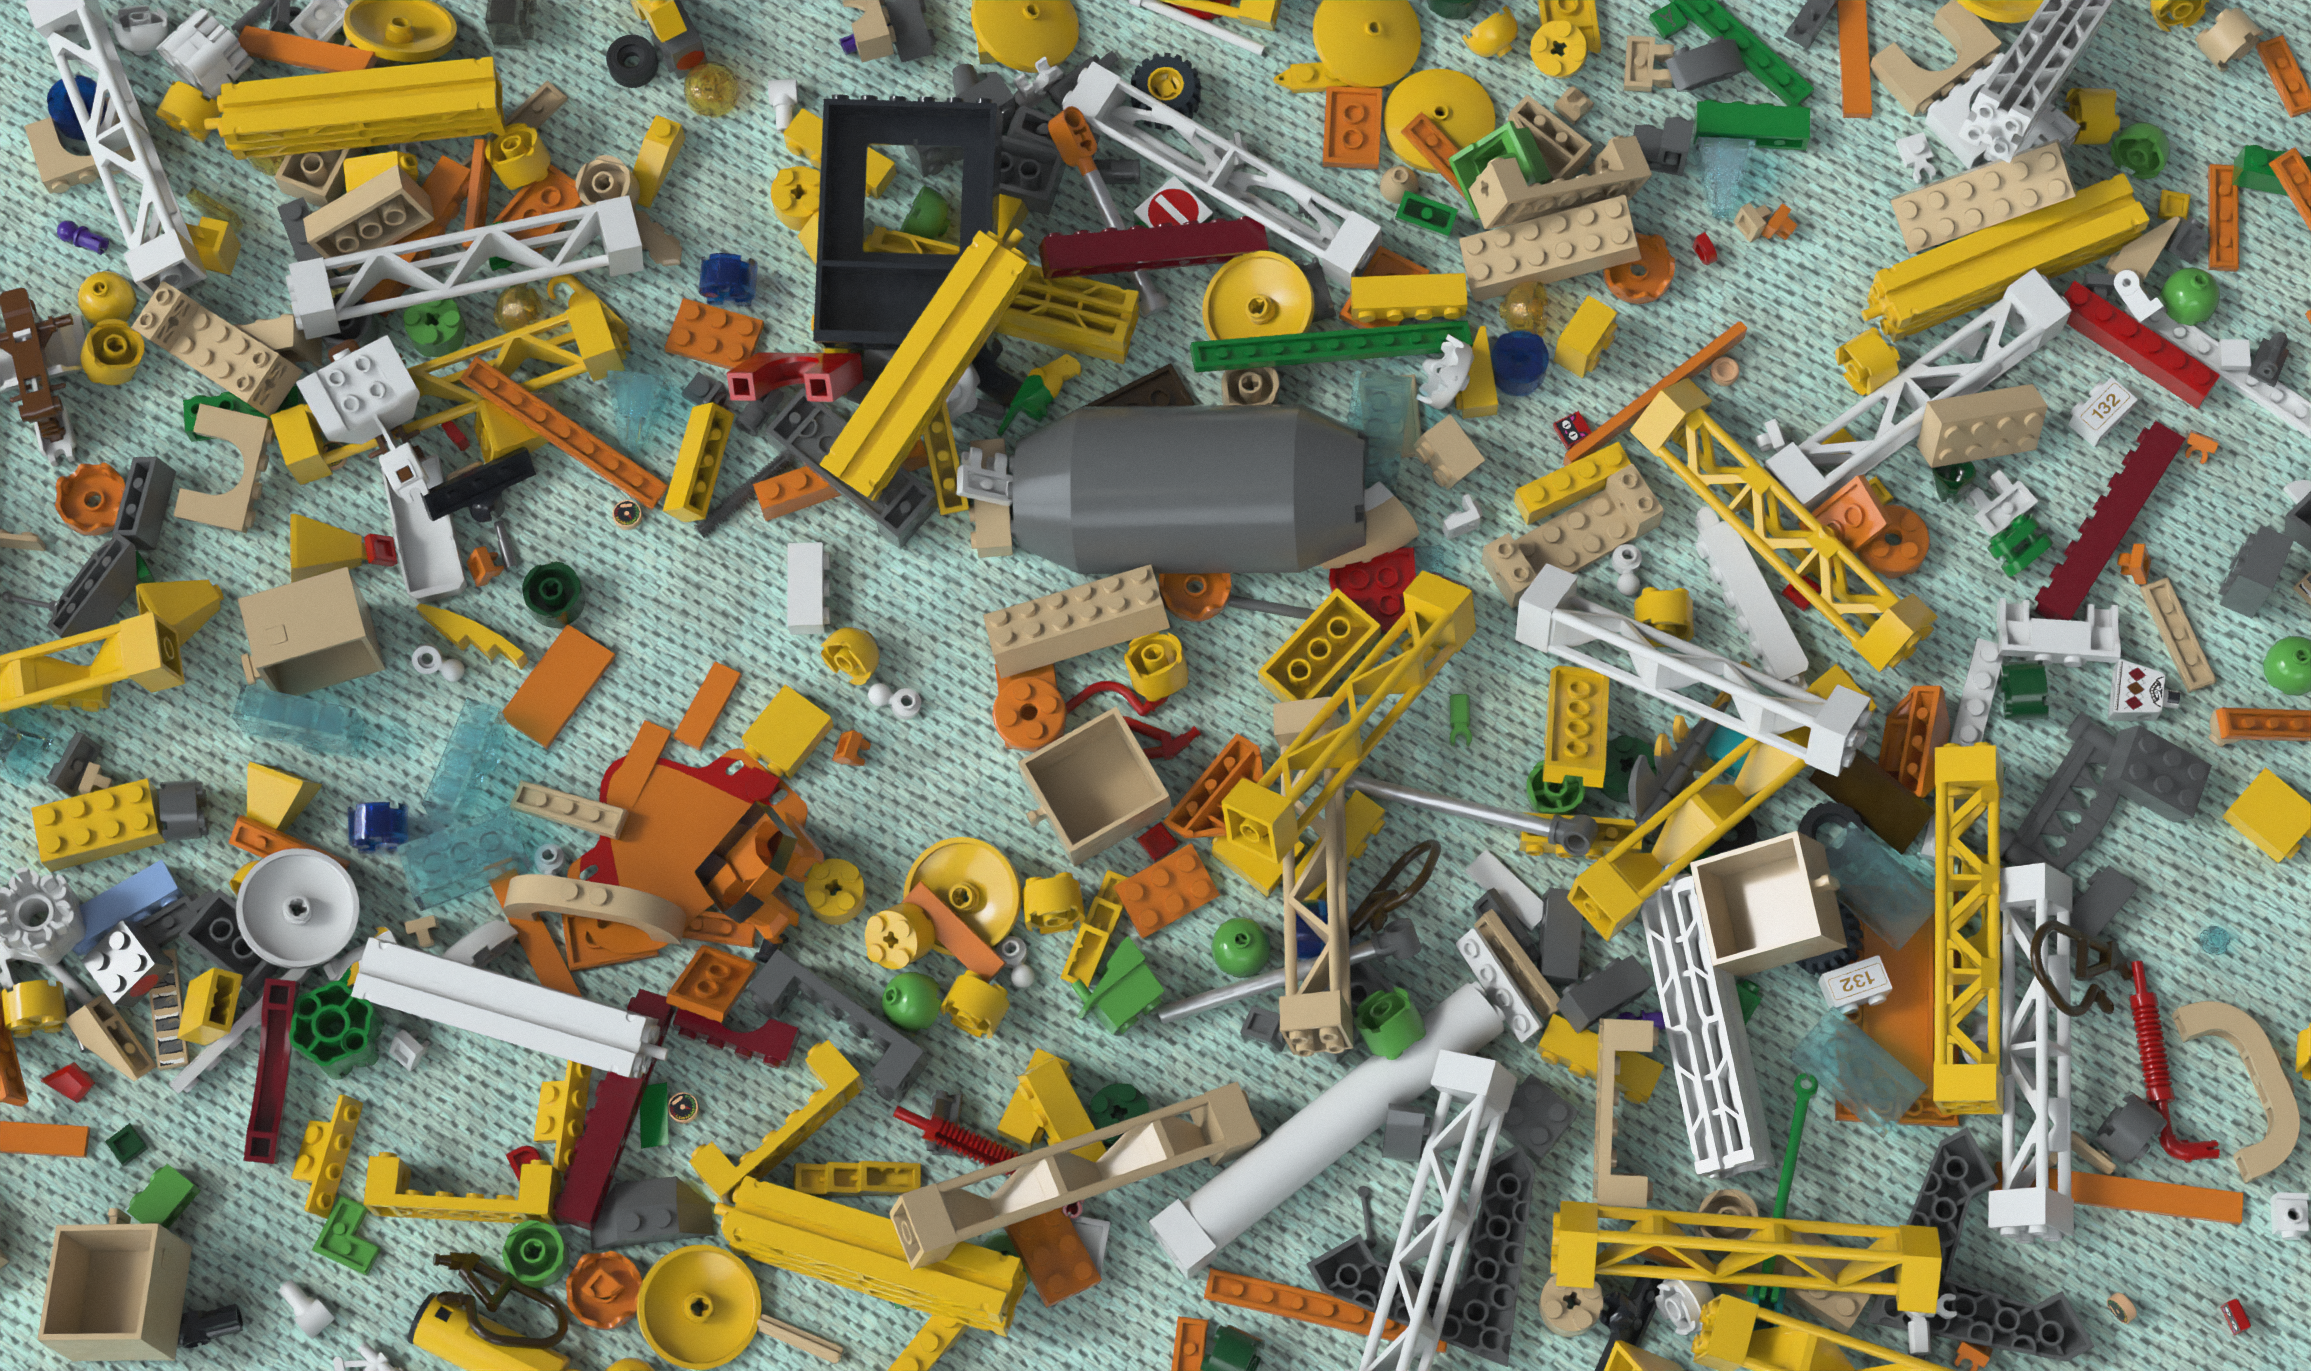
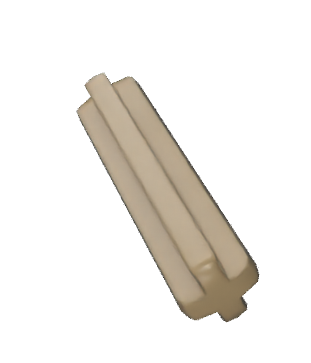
M761 1314L760 1319L757 1321V1331L831 1363L837 1364L842 1357V1346L772 1316Z

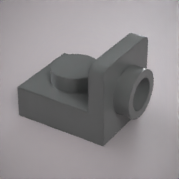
M2179 216L2178 218L2181 219L2179 221L2180 225L2164 248L2191 264L2210 235L2202 230L2204 224L2190 216L2188 220H2185Z
M700 372L695 375L681 393L683 398L695 406L713 402L722 407L727 398L724 383L721 381L715 383Z
M1251 1006L1240 1033L1246 1038L1268 1044L1275 1051L1282 1052L1287 1042L1280 1032V1014Z

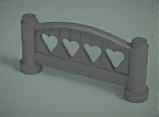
M2080 711L2065 733V736L2075 743L2016 834L2006 828L2000 834V858L2003 857L2015 866L2046 863L2064 873V869L2074 862L2097 838L2117 804L2120 793L2105 785H2097L2086 764L2107 765L2117 738L2091 722L2092 717L2083 711ZM2070 787L2092 788L2095 790L2096 798L2090 800V807L2088 809H2083L2079 806ZM2055 811H2075L2081 815V821L2074 824V832L2068 833L2064 830ZM2040 834L2061 835L2066 839V845L2059 848L2060 854L2058 856L2049 854Z

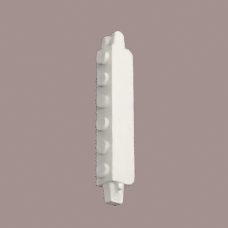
M1709 506L1702 507L1697 512V517L1695 518V524L1699 532L1696 543L1697 552L1702 559L1706 558L1711 566L1709 568L1710 576L1715 584L1720 583L1724 591L1722 597L1726 606L1729 609L1733 608L1737 615L1735 620L1738 629L1742 634L1746 633L1751 641L1749 648L1755 659L1760 658L1764 666L1762 668L1763 674L1805 691L1808 686L1804 675L1809 661L1744 540L1725 520L1720 522L1717 515L1713 513L1714 510L1712 508H1709Z

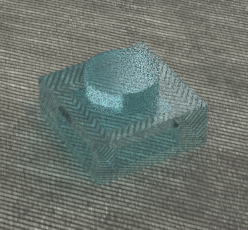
M1414 546L1416 577L1422 570L1444 575L1443 546Z

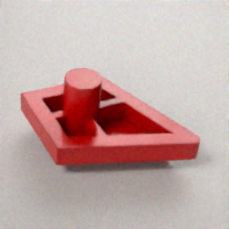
M75 1062L41 1079L42 1083L76 1103H79L95 1084L88 1072L83 1071Z

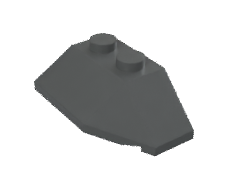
M116 533L110 541L105 542L99 547L60 596L53 611L52 619L49 620L47 627L61 638L105 627L112 620L123 601L131 595L133 588L137 584L135 545L119 533Z
M677 1176L616 1183L606 1196L594 1231H590L592 1251L714 1236L711 1204Z

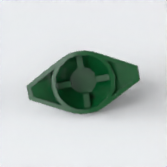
M1971 461L1932 468L1933 482L1941 502H1947V499L1952 498L1953 503L1958 504L1965 497L1976 477V469Z

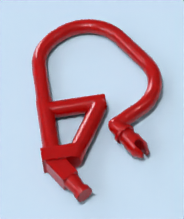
M1100 681L1089 685L1065 704L1068 715L1094 694L1102 691H1113L1122 695L1138 715L1146 716L1151 711L1155 712L1156 708L1167 702L1169 696L1162 697L1157 701H1148L1146 699L1144 701L1145 704H1143L1127 686L1115 681ZM1123 716L1130 730L1162 742V746L1142 749L1148 760L1157 758L1172 760L1187 748L1196 737L1198 738L1201 735L1199 730L1193 726L1190 728L1191 730L1184 734L1181 733L1172 740L1171 732L1128 716Z

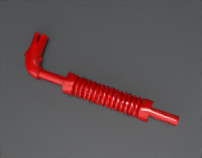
M2143 961L2131 962L2136 994L2130 996L2129 1001L2133 1011V1021L2136 1022L2134 1023L2135 1033H2138L2136 1038L2138 1039L2137 1044H2139L2138 1049L2140 1050L2138 1053L2141 1056L2139 1059L2143 1061L2140 1065L2143 1067L2141 1069L2142 1072H2144L2142 1076L2145 1078L2143 1080L2146 1084L2144 1088L2147 1089L2145 1092L2146 1099L2149 1105L2156 1106V1110L2167 1121L2166 1126L2160 1132L2161 1136L2158 1137L2160 1145L2169 1156L2177 1160H2184L2185 1163H2191L2193 1160L2218 1159L2220 1150L2214 1149V1147L2219 1146L2217 1140L2188 1142V1139L2179 1140L2177 1135L2173 1134L2168 1103L2173 1102L2175 1096L2173 1088L2170 1087L2172 1085V1082L2169 1081L2171 1079V1076H2169L2170 1070H2167L2169 1068V1065L2166 1064L2168 1059H2166L2167 1054L2164 1053L2166 1051L2164 1047L2165 1042H2163L2164 1037L2161 1036L2164 1033L2161 1031L2162 1025H2159L2161 1023L2159 1019L2161 1016L2158 1014L2159 1009L2156 1008L2158 1006L2157 994L2148 992Z
M898 1105L893 1113V1117L924 1130L921 1138L932 1143L936 1141V1145L941 1144L943 1148L947 1146V1150L952 1148V1152L957 1151L958 1155L962 1153L963 1157L968 1155V1159L973 1158L974 1162L978 1160V1163H983L985 1167L988 1164L991 1166L1024 1155L1022 1152L1018 1155L1017 1150L1013 1152V1148L1008 1149L1006 1145L1002 1147V1143L997 1145V1141L992 1142L991 1138L987 1140L986 1136L981 1138V1134L976 1135L975 1131L971 1133V1129L965 1130L964 1126L960 1128L959 1124L955 1126V1122L950 1123L948 1119L944 1122V1117L932 1113L929 1119ZM1016 1170L1005 1173V1176L1010 1174L1011 1177ZM1085 1199L1063 1206L1062 1209L1065 1216H1068L1069 1212L1070 1218L1080 1216Z

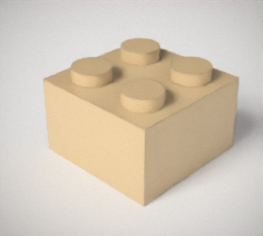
M1451 414L1426 431L1413 444L1415 447L1414 453L1421 463L1428 464L1433 471L1432 477L1440 487L1445 486L1447 490L1474 472L1485 461L1484 457Z

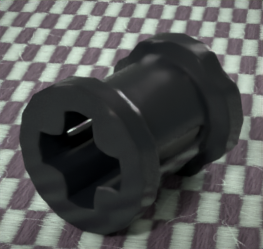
M781 933L779 937L783 939V942L773 944L764 938L759 952H756L754 955V959L766 964L777 949L782 951L783 945L788 943L789 938Z

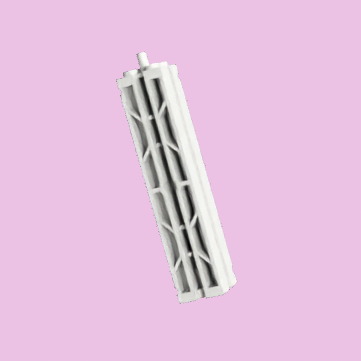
M2044 0L1978 93L1971 108L1972 111L1966 118L1958 137L1979 147L1981 142L1992 146L1989 151L1990 154L2010 163L2095 38L2105 19L2104 16L2109 11L2114 0Z
M1677 874L1668 881V886L1663 885L1642 903L1641 915L1691 1149L1696 1158L1694 1162L1697 1175L1710 1176L1711 1179L1724 1180L1742 1175L1741 1173L1754 1172L1776 1165L1774 1156L1770 1151L1771 1142L1734 974L1712 966L1693 876L1691 874Z
M368 938L362 961H364L361 973L357 974L351 994L352 997L369 1000L376 1004L608 1072L612 1071L629 1078H642V1074H646L649 1070L652 1057L666 1061L669 1054V1049L653 1045L657 1042L660 1033V1027L657 1026L659 1019L643 1016L632 1011L383 939Z

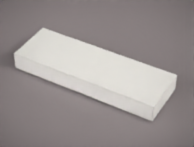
M1487 849L1466 868L1465 872L1486 892L1495 887L1517 920L1529 932L1541 922L1543 901Z

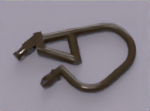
M1434 839L1423 841L1408 850L1393 864L1349 918V944L1354 936H1358L1367 928L1369 923L1373 932L1382 930L1388 919V913L1408 902L1424 887L1431 877L1441 853L1439 841ZM1430 850L1421 873L1401 894L1395 889L1387 890L1411 861Z
M2050 920L2041 924L2031 941V965L2038 982L2056 1007L2067 1016L2079 1017L2090 1009L2093 1002H2097L2102 1012L2112 1014L2114 1011L2113 1002L2107 997L2106 991L2101 990L2094 983L2089 986L2078 1006L2068 1004L2044 970L2041 959V947L2046 935L2050 931H2055L2077 942L2075 980L2086 981L2108 971L2117 970L2123 980L2127 981L2133 977V973L2127 966L2128 960L2119 949V944L2114 941L2104 942L2059 921ZM2089 948L2099 952V962L2088 966Z
M450 1252V1255L434 1254L433 1266L443 1265L447 1266L448 1270H459L458 1276L470 1287L488 1311L496 1312L512 1290L545 1305L555 1314L557 1319V1330L549 1337L529 1338L499 1335L486 1329L480 1323L477 1316L476 1299L473 1295L464 1294L462 1291H459V1293L453 1291L438 1293L437 1301L442 1305H457L458 1307L465 1305L466 1317L470 1328L484 1341L504 1347L546 1349L559 1344L565 1338L568 1331L567 1314L561 1304L553 1297L533 1287L524 1285L516 1278L481 1262V1256L474 1252L470 1254ZM474 1272L500 1284L493 1295L477 1278Z

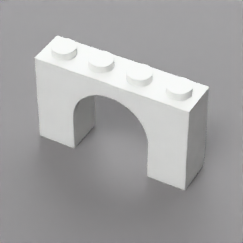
M2003 52L1996 55L1991 61L1990 66L1984 70L1982 68L1976 70L1970 76V81L1964 85L1961 83L1956 85L1949 92L1946 99L1943 101L1940 99L1936 100L1927 109L1928 115L1925 124L1968 169L1975 167L1985 159L1983 156L1988 144L1981 142L1979 147L1958 137V134L1966 118L1971 113L1969 104L1977 98L1982 87H1984L1989 77L2006 55ZM2056 94L2053 100L2051 101L2053 105H2055L2056 100L2059 96L2058 94Z

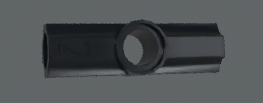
M232 1304L206 1312L204 1310H195L183 1313L177 1348L198 1347V1343L206 1345L211 1342V1339L243 1331L244 1324L239 1306Z

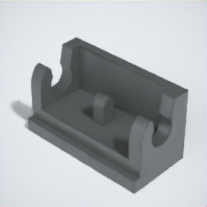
M1807 0L1784 37L1809 49L1836 9L1838 0Z
M1314 257L1312 263L1304 265L1302 259L1294 261L1307 276L1313 290L1314 316L1312 323L1336 317L1319 259Z

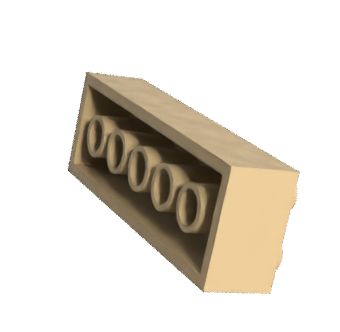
M348 38L346 39L344 46L358 48ZM378 57L373 68L402 66L400 61ZM365 147L286 155L274 178L282 193L298 199L304 197L306 202L324 207L338 199L346 185L343 161L348 158L360 157Z
M2057 138L2017 152L2010 163L1997 159L1892 197L1891 204L1908 252L1912 254L2075 197L2077 191L2059 139Z
M1626 195L1459 238L1469 288L1475 302L1642 259Z
M1151 564L983 615L993 657L1001 679L1170 628Z

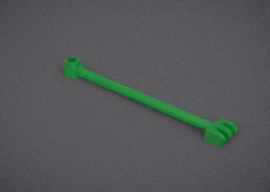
M1806 1073L1798 1075L1794 1081L1793 1088L1797 1095V1101L1772 1218L1785 1219L1809 1100L1816 1095L1819 1086L1818 1080L1812 1074L1809 1077L1812 1087L1809 1089L1802 1088L1800 1084L1803 1080H1806ZM1777 1255L1763 1260L1761 1273L1773 1274ZM1748 1285L1746 1297H1753L1755 1292L1754 1285ZM1758 1286L1761 1287L1759 1300H1765L1767 1289H1771L1773 1291L1770 1300L1772 1303H1777L1780 1287Z

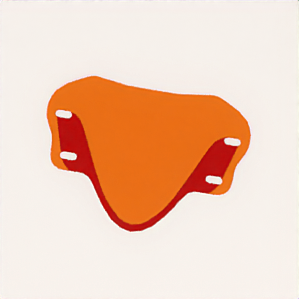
M731 749L708 766L701 768L690 767L659 757L633 809L606 797L626 756L615 760L608 767L601 781L599 802L626 809L629 813L618 840L600 835L595 847L571 864L567 877L582 880L580 879L581 872L591 865H596L598 871L584 881L631 888L666 899L685 912L687 918L684 928H686L698 915L714 904V901L707 894L694 871L755 802L748 797L745 789L746 779L753 767L755 766L777 777L758 761L746 754L744 749ZM738 760L743 762V767L732 775L726 774L725 770L731 764ZM780 779L781 783L774 794L783 789L787 791V796L775 805L771 804L769 800L761 803L771 806L775 812H787L795 817L801 826L805 828L808 813L807 804ZM584 917L586 929L594 941L612 953L634 954L658 950L669 944L653 941L645 931L628 924L613 922L606 928L600 929L598 922L601 919Z

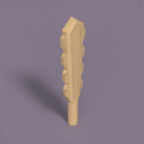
M635 206L633 212L642 249L649 251V257L656 264H662L663 266L680 265L683 250L680 246V241L672 234L666 235L664 233L665 229L659 223H652L650 216L643 210L637 211Z

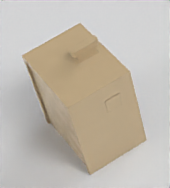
M348 567L238 598L252 656H249L248 653L240 655L247 683L249 686L254 685L256 680L262 678L278 702L386 670L368 602L365 600Z
M1117 706L1017 762L1022 779L1039 806L1037 810H1031L1026 813L1028 821L1033 828L1039 825L1040 821L1046 819L1074 867L1172 811L1168 792Z
M1795 831L1690 863L1712 966L1738 977H1744L1847 947L1835 890L1840 889V884L1837 878L1831 876L1824 844Z
M109 1208V1224L56 1225L37 1340L73 1362L116 1360L175 1361L192 1246L159 1223L130 1224L131 1217L118 1208Z

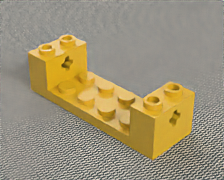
M826 1040L823 1044L821 1042L815 1044L808 1051V1057L805 1059L811 1074L825 1090L819 1089L814 1092L808 1099V1105L801 1111L796 1109L785 1119L786 1124L778 1131L775 1129L770 1131L762 1139L763 1144L758 1149L746 1152L739 1159L737 1167L729 1161L712 1141L708 1145H700L691 1154L692 1159L688 1162L693 1170L722 1203L732 1206L735 1203L733 1202L734 1190L738 1184H742L744 1176L760 1181L865 1089L861 1075L829 1040Z
M379 1152V1156H369L363 1205L375 1216L516 1224L536 1220L557 1226L558 1218L555 1214L556 1210H553V1204L557 1193L561 1190L562 1177L553 1165H549L550 1162L531 1160V1164H522L518 1200H515V1197L511 1195H497L496 1199H484L485 1195L478 1193H467L466 1198L454 1197V1193L444 1191L436 1192L435 1196L423 1195L424 1192L409 1190L411 1169L400 1157H397L396 1153Z

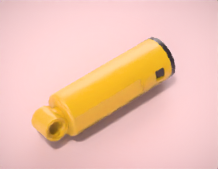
M435 1292L429 1294L420 1306L407 1337L409 1343L466 1371H581L569 1369V1357L551 1348L504 1347L484 1341L470 1328L466 1317V1308L464 1306L458 1307L457 1305H442L437 1301V1293ZM477 1313L480 1323L491 1332L505 1336L526 1337Z

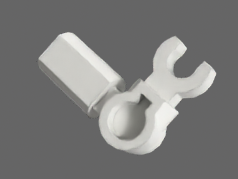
M1944 1294L1937 1299L1936 1313L1905 1311L1907 1316L1911 1318V1321L1908 1322L1910 1355L1931 1354L1930 1325L1925 1317H1934L1935 1314H1939L1945 1319L1954 1318L1957 1315V1311L1945 1310L1944 1302L1954 1301L1956 1299L1955 1295Z

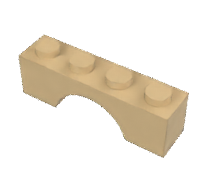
M842 0L844 7H853L865 11L860 19L851 24L861 62L893 55L892 43L897 41L893 26H887L890 23L887 8H881L880 6L884 5V0Z

